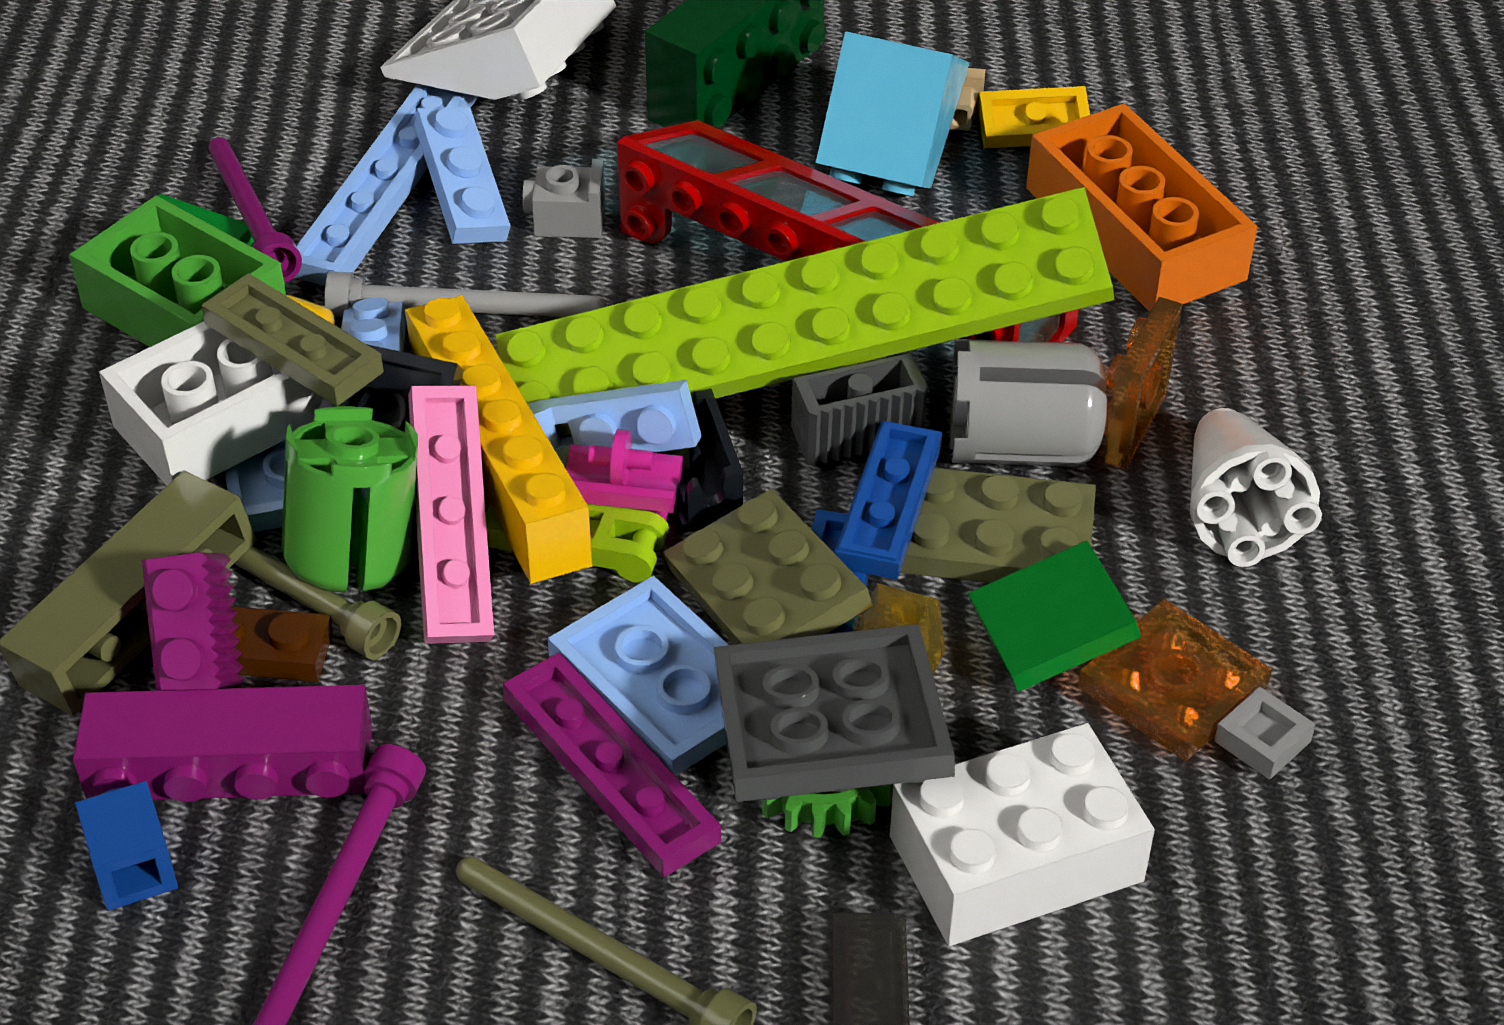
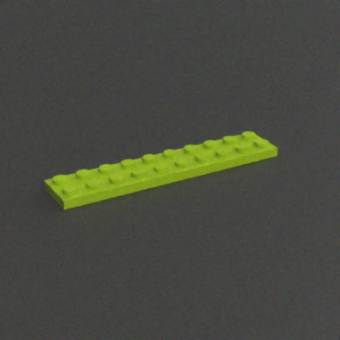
M1085 187L495 334L498 356L527 404L544 399L687 380L692 400L695 391L711 388L716 399L792 380L791 378L850 366L1115 299L1112 281ZM568 423L555 424L558 437L571 434Z

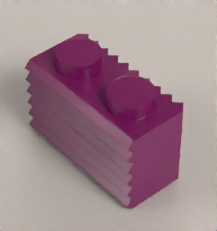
M198 552L141 560L156 691L228 689L240 687L245 680L238 674L243 665L236 661L242 653L235 648L240 639L233 634L238 628V625L232 621L237 612L230 606L236 599L228 594L234 587V585L227 581L233 573L226 568L231 559L223 553Z

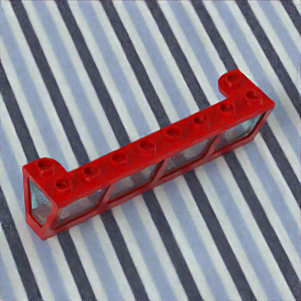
M698 120L624 136L617 142L621 232L646 243H659L671 232L672 211L784 261L940 223ZM1079 309L959 339L1063 342L1077 327Z

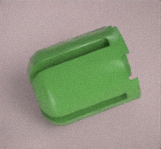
M352 406L319 408L314 410V422L300 426L293 432L290 424L287 426L281 549L287 566L299 580L323 590L346 592L349 561L350 564L357 565L356 584L360 592L384 587L399 577L410 561L418 433L406 421L405 432L391 425L373 421L372 408Z

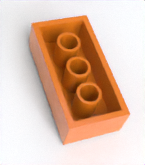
M1125 103L1032 135L1026 188L1036 198H1041L1085 187L1108 271L1153 316L1248 279L1258 226Z

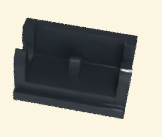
M712 388L695 391L692 400L702 435L697 445L691 448L654 452L683 456V470L674 506L682 533L701 530L743 505V470Z

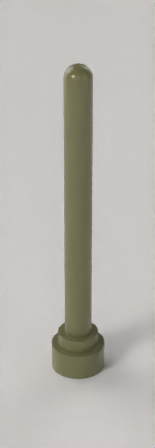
M255 546L248 549L234 563L236 566L316 613L330 615L331 621L340 626V632L345 637L347 646L370 660L379 659L394 646L401 630L400 616L376 601H368L366 603L358 601L353 604L333 591L323 590L301 581L286 564Z
M466 857L458 863L456 875L461 883L688 1017L689 1025L754 1024L757 1013L756 1004L730 988H724L720 992L714 988L703 991L480 859Z

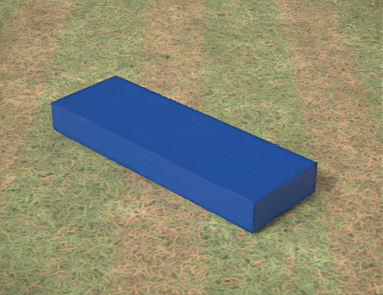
M881 420L835 549L836 556L851 571L898 580L941 450L942 432Z

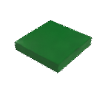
M1088 540L968 593L973 609L1017 692L1141 638L1137 621Z

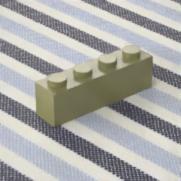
M183 471L0 639V651L19 687L72 716L81 711L85 693L100 692L151 643L141 560L198 552L223 553L231 559L226 565V568L229 569L257 542L240 497L187 471Z

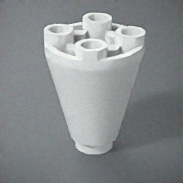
M1219 408L1208 412L1202 417L1194 435L1190 515L1200 539L1215 553L1227 556L1229 561L1236 566L1250 567L1257 564L1261 559L1287 550L1305 534L1317 528L1322 516L1319 507L1320 490L1310 466L1303 459L1247 416L1235 410Z

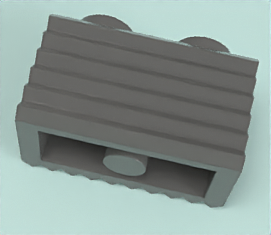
M911 353L791 378L793 387H791L793 404H791L792 421L790 422L792 431L808 465L815 467L818 462L824 464L832 461L839 462L842 457L851 459L853 454L863 456L865 451L870 452L881 420L924 428L928 386Z

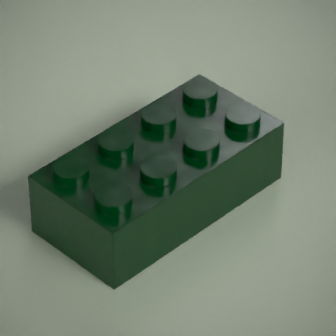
M686 0L645 30L648 120L662 127L696 120L715 128L721 127L727 119L742 107L754 101L761 92L780 77L785 76L809 54L820 48L826 34V27L823 24L824 0Z

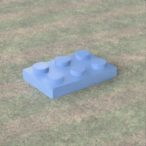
M654 575L548 637L549 656L551 657L560 652L675 776L727 744L716 674L714 647L728 646V644Z

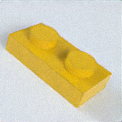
M1085 86L980 91L977 101L983 149L1031 146L1033 134L1090 115Z

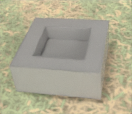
M1259 687L1218 723L1214 742L1270 780L1311 742L1316 724Z

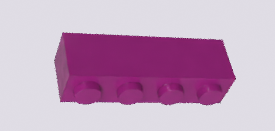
M365 685L85 693L73 761L86 799L101 795L111 789L124 788L143 781H147L152 800L174 799L182 802H192L204 798L246 797L262 800L272 796L317 795L330 798L342 794H366L364 790L366 784L364 771L370 761L373 729Z

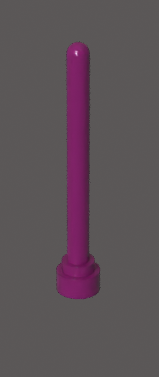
M223 137L213 138L208 146L209 152L255 241L252 247L279 261L282 267L284 283L290 281L298 274L302 265V257L291 237L281 232H275L229 142Z
M392 744L380 745L375 749L363 773L366 782L364 790L367 798L253 1025H287L393 808H399L403 805L404 801H409L415 797L426 774L425 764L410 750Z

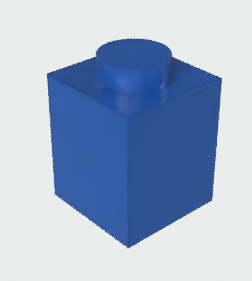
M147 781L124 788L111 789L101 795L75 802L107 911L179 888Z

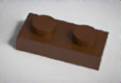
M230 606L237 612L232 621L238 625L233 634L240 639L235 648L242 652L236 660L243 665L238 673L239 675L311 682L319 681L333 636L330 615Z

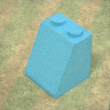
M845 31L816 163L831 166L829 176L847 182L861 184L863 174L883 178V190L914 196L916 186L931 188L967 75L969 62L953 54Z

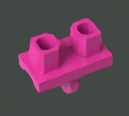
M617 429L612 447L571 444L566 470L587 504L650 511L666 520L668 513H673L683 470V456L632 449L631 431Z

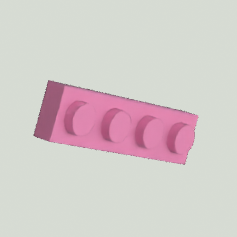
M411 386L408 394L410 425L418 433L415 507L424 644L490 642L494 636L476 386Z

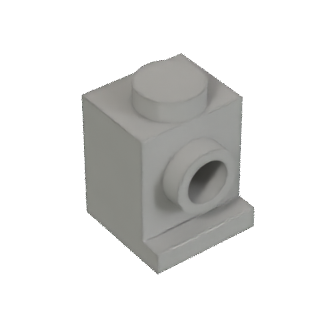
M592 159L591 168L557 165L554 167L537 166L535 180H524L523 212L533 214L535 236L602 238L606 205L604 159Z

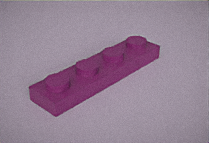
M560 652L503 683L504 701L663 878L721 843V825Z

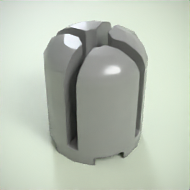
M956 339L953 365H957V376H954L953 400H951L950 449H953L952 463L1077 467L1090 461L1103 439L1107 417V397L1102 392L1105 391L1107 385L1106 370L1094 349L1081 343Z

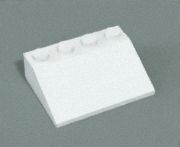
M453 0L380 68L384 77L493 100L514 94L518 100L528 99L547 88L545 83L547 79L566 68L565 60L586 46L584 40L604 27L602 21L617 6L614 0Z

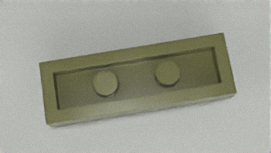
M249 273L201 305L206 325L336 406H339L384 372L380 352Z

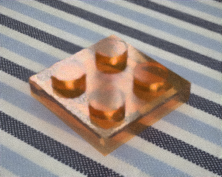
M1158 297L1147 319L1138 317L1135 320L1127 343V354L1125 356L1116 354L1110 365L1106 378V389L1113 391V398L1107 403L1106 425L1103 434L1107 438L1103 462L1127 469L1167 395L1182 303Z
M1164 598L1137 621L1141 638L1094 658L1081 669L1078 688L1186 762L1216 735L1217 726L1220 721L1257 688L1261 687L1265 690L1268 687L1272 668Z

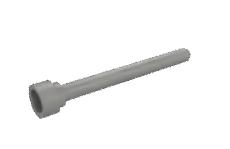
M329 271L325 285V307L331 309L334 318L342 319L344 310H348L349 307H353L354 303L367 298H384L388 300V303L403 301L405 310L427 304L429 301L437 298H452L463 295L473 313L567 317L607 307L606 301L602 297L594 295L366 285L365 279L354 278L353 272Z

